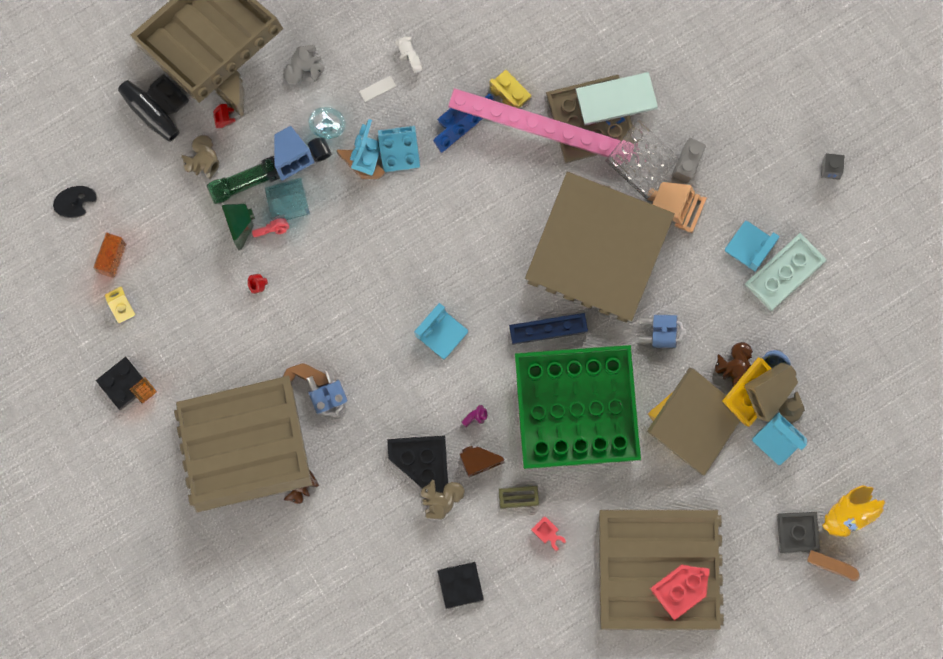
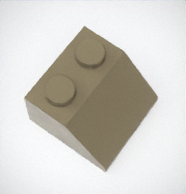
M236 70L235 73L215 89V93L242 117L244 115V87L242 85L243 80L240 78L241 75Z

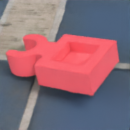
M546 516L531 529L544 544L550 541L555 551L559 550L555 545L557 540L562 541L563 544L566 543L564 537L556 535L559 529Z

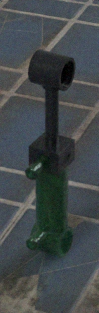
M317 137L307 144L315 162L326 160L332 155L325 137ZM274 156L261 161V164L230 177L216 179L208 183L206 187L213 203L225 202L231 196L267 181L271 183L280 179L275 168Z

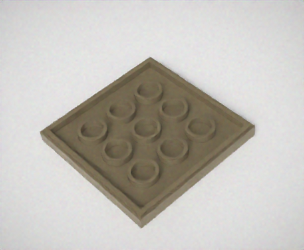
M618 74L546 92L554 120L638 146L630 115L624 116L625 121L620 124L616 122L621 120V118L607 120L611 125H608L606 121L584 126L576 88L620 79ZM559 142L565 163L598 155Z
M689 367L647 432L699 474L705 476L740 420L722 402L726 395L695 369Z

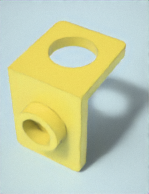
M122 287L105 294L106 301L118 323L135 316Z

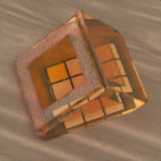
M145 377L130 388L142 404L157 393Z

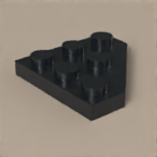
M445 435L387 439L388 459L422 489L430 484L431 480H434L436 492L443 493L444 487L448 484Z

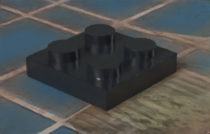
M125 356L95 381L115 406L122 410L138 397L132 389L142 382L144 378Z
M476 562L437 570L446 609L484 601Z

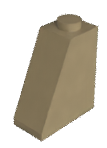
M780 363L745 384L744 386L757 418L766 422L771 421L798 384L795 369L791 365Z

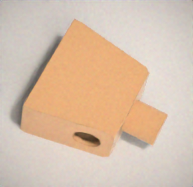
M662 182L658 191L648 190L646 199L653 201L655 206L675 213L672 221L682 225L695 191L691 185Z

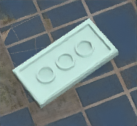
M649 72L576 88L584 126L658 109Z
M799 233L752 276L745 285L772 312L823 265L827 259Z

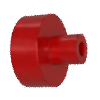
M258 273L250 275L248 277L249 290L254 294L264 291L265 285L268 284L267 279Z

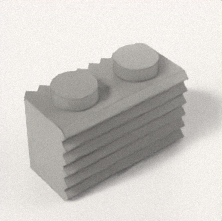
M689 138L683 147L671 176L688 183L695 174L694 172L705 151L706 145Z

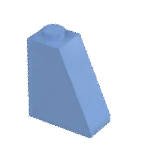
M292 126L274 134L275 168L281 181L315 163L310 149Z

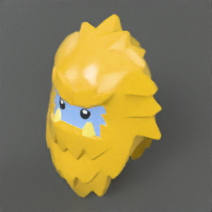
M865 485L856 487L848 494L843 495L832 506L828 514L825 515V523L822 524V527L830 535L848 537L854 531L860 530L876 521L883 512L885 501H877V499L870 501L872 499L873 487Z

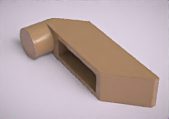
M337 150V154L351 168L353 161L350 160L353 150ZM379 165L375 167L373 175L352 169L361 179H379L385 174Z
M305 363L287 368L282 376H289L291 382H293L295 376L306 381V378L313 376L317 387H322L329 383L325 373Z
M811 550L807 562L848 578L850 581L855 582L859 580L860 574L855 567Z

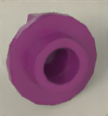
M478 405L461 423L467 427L476 419L479 424H483L488 416L487 409L483 405Z

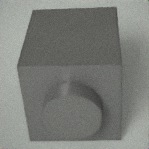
M826 153L822 160L821 178L840 180L844 173L845 155Z

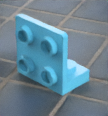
M368 119L366 125L362 124L359 135H357L354 143L355 149H353L350 160L353 161L352 169L369 175L374 173L380 152L379 141L368 138L371 119Z
M415 126L378 130L384 172L420 167Z
M744 221L725 248V252L756 272L780 236L774 232L769 236L750 222Z
M438 303L414 333L420 341L445 360L468 334V330L450 316L442 304Z
M779 412L752 438V441L779 466L798 448L802 450L807 446V438Z

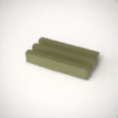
M538 486L499 489L500 509L539 506ZM534 491V494L503 496V493ZM535 498V501L504 504V501Z

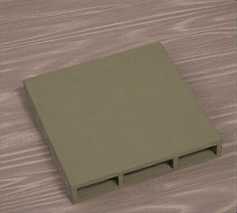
M567 171L525 276V279L528 280L527 284L537 288L539 285L546 287L545 291L555 295L557 292L564 294L563 298L574 302V299L582 301L581 305L591 309L592 306L600 308V313L608 316L610 313L617 315L616 319L626 323L628 320L632 321L675 213Z

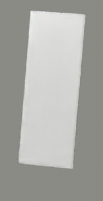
M390 75L359 92L364 101L367 102L396 87V84Z

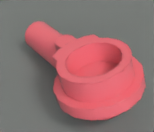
M278 218L270 221V224H266V227L252 230L254 238L270 232L283 234L290 226L285 218Z

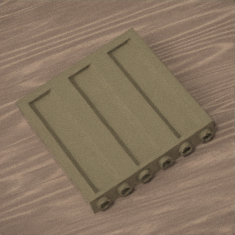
M170 0L130 36L145 54L200 103L271 39L283 30V27L277 17L257 0Z
M289 376L176 402L177 410H174L176 421H179L180 424L177 427L178 436L182 438V443L179 445L181 454L185 455V460L182 463L184 471L188 473L185 482L187 489L191 491V494L188 495L190 506H194L197 513L312 485L293 386Z
M718 510L599 511L600 630H720L721 626H724V614H720V606H723L724 601L723 594H720V586H723V574H719V566L723 564L722 554H719V547H722V535L718 534V527L722 526V517L718 515ZM680 565L708 568L709 577L706 597L674 621L650 588Z

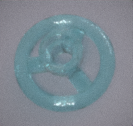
M321 107L314 110L308 120L311 131L323 139H333L340 136L346 127L344 116L338 110L331 107ZM322 113V122L315 127L314 119L318 114ZM328 113L334 114L339 119L340 124L333 122L329 118Z

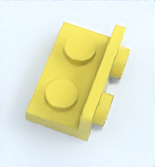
M504 70L497 78H492L489 81L490 91L495 96L499 95L503 99V104L520 108L531 98V94L507 70Z

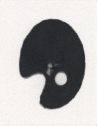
M73 186L63 190L56 196L53 208L62 217H80L86 214L82 204L85 202H96L97 195L89 187ZM79 194H85L83 198L78 197Z

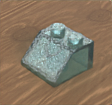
M301 178L265 188L272 220L278 218L290 220L310 214Z

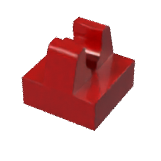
M219 104L213 110L215 128H223L236 121L235 118L229 117V114L234 112L233 108L228 107L227 104Z

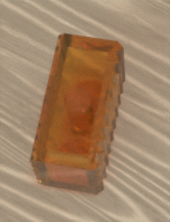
M110 233L105 234L93 267L97 273L112 278L115 277L114 274L118 270L119 260L122 259V253H124L125 246L127 245L122 237Z

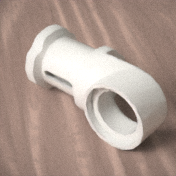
M402 37L395 41L396 46L399 47L401 52L400 59L410 60L414 73L423 71L419 57L413 51L411 37Z

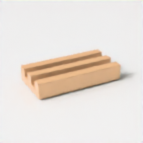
M699 194L694 195L693 203L684 224L676 223L675 227L693 233L707 199ZM697 201H700L701 203L692 225L687 227Z

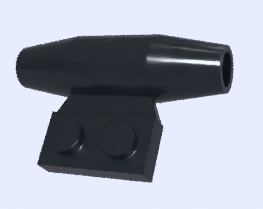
M165 74L150 84L147 93L129 80L124 81L119 86L118 91L128 106L150 129L168 142L173 141L179 135V130L168 114L177 113L189 102V98Z

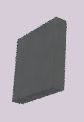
M817 512L777 514L780 553L820 551Z

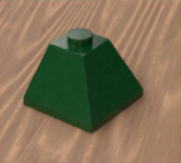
M246 203L222 205L231 236L237 249L240 250L243 248L254 226L252 222L255 219L252 208L248 209Z

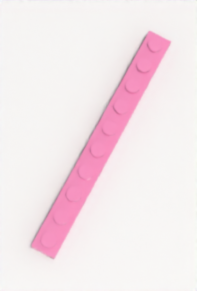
M455 88L448 106L458 111L627 164L634 147L633 144Z

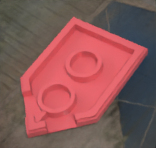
M680 565L650 588L674 621L706 597L709 569Z

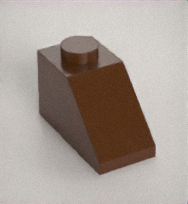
M473 446L466 447L462 450L463 453L459 454L469 478L504 464L502 456L478 446L475 448Z

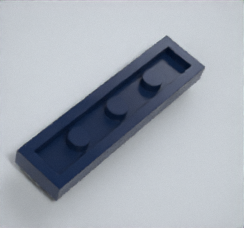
M585 313L509 325L512 345L588 333Z

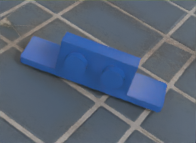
M490 93L484 97L495 101L493 95H491ZM450 108L437 119L439 124L445 128L442 133L433 139L438 150L441 153L444 152L484 118Z

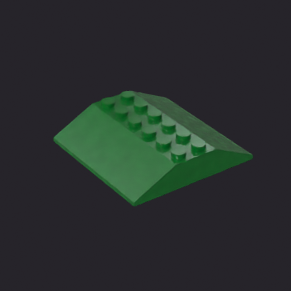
M631 345L515 353L524 469L641 461Z

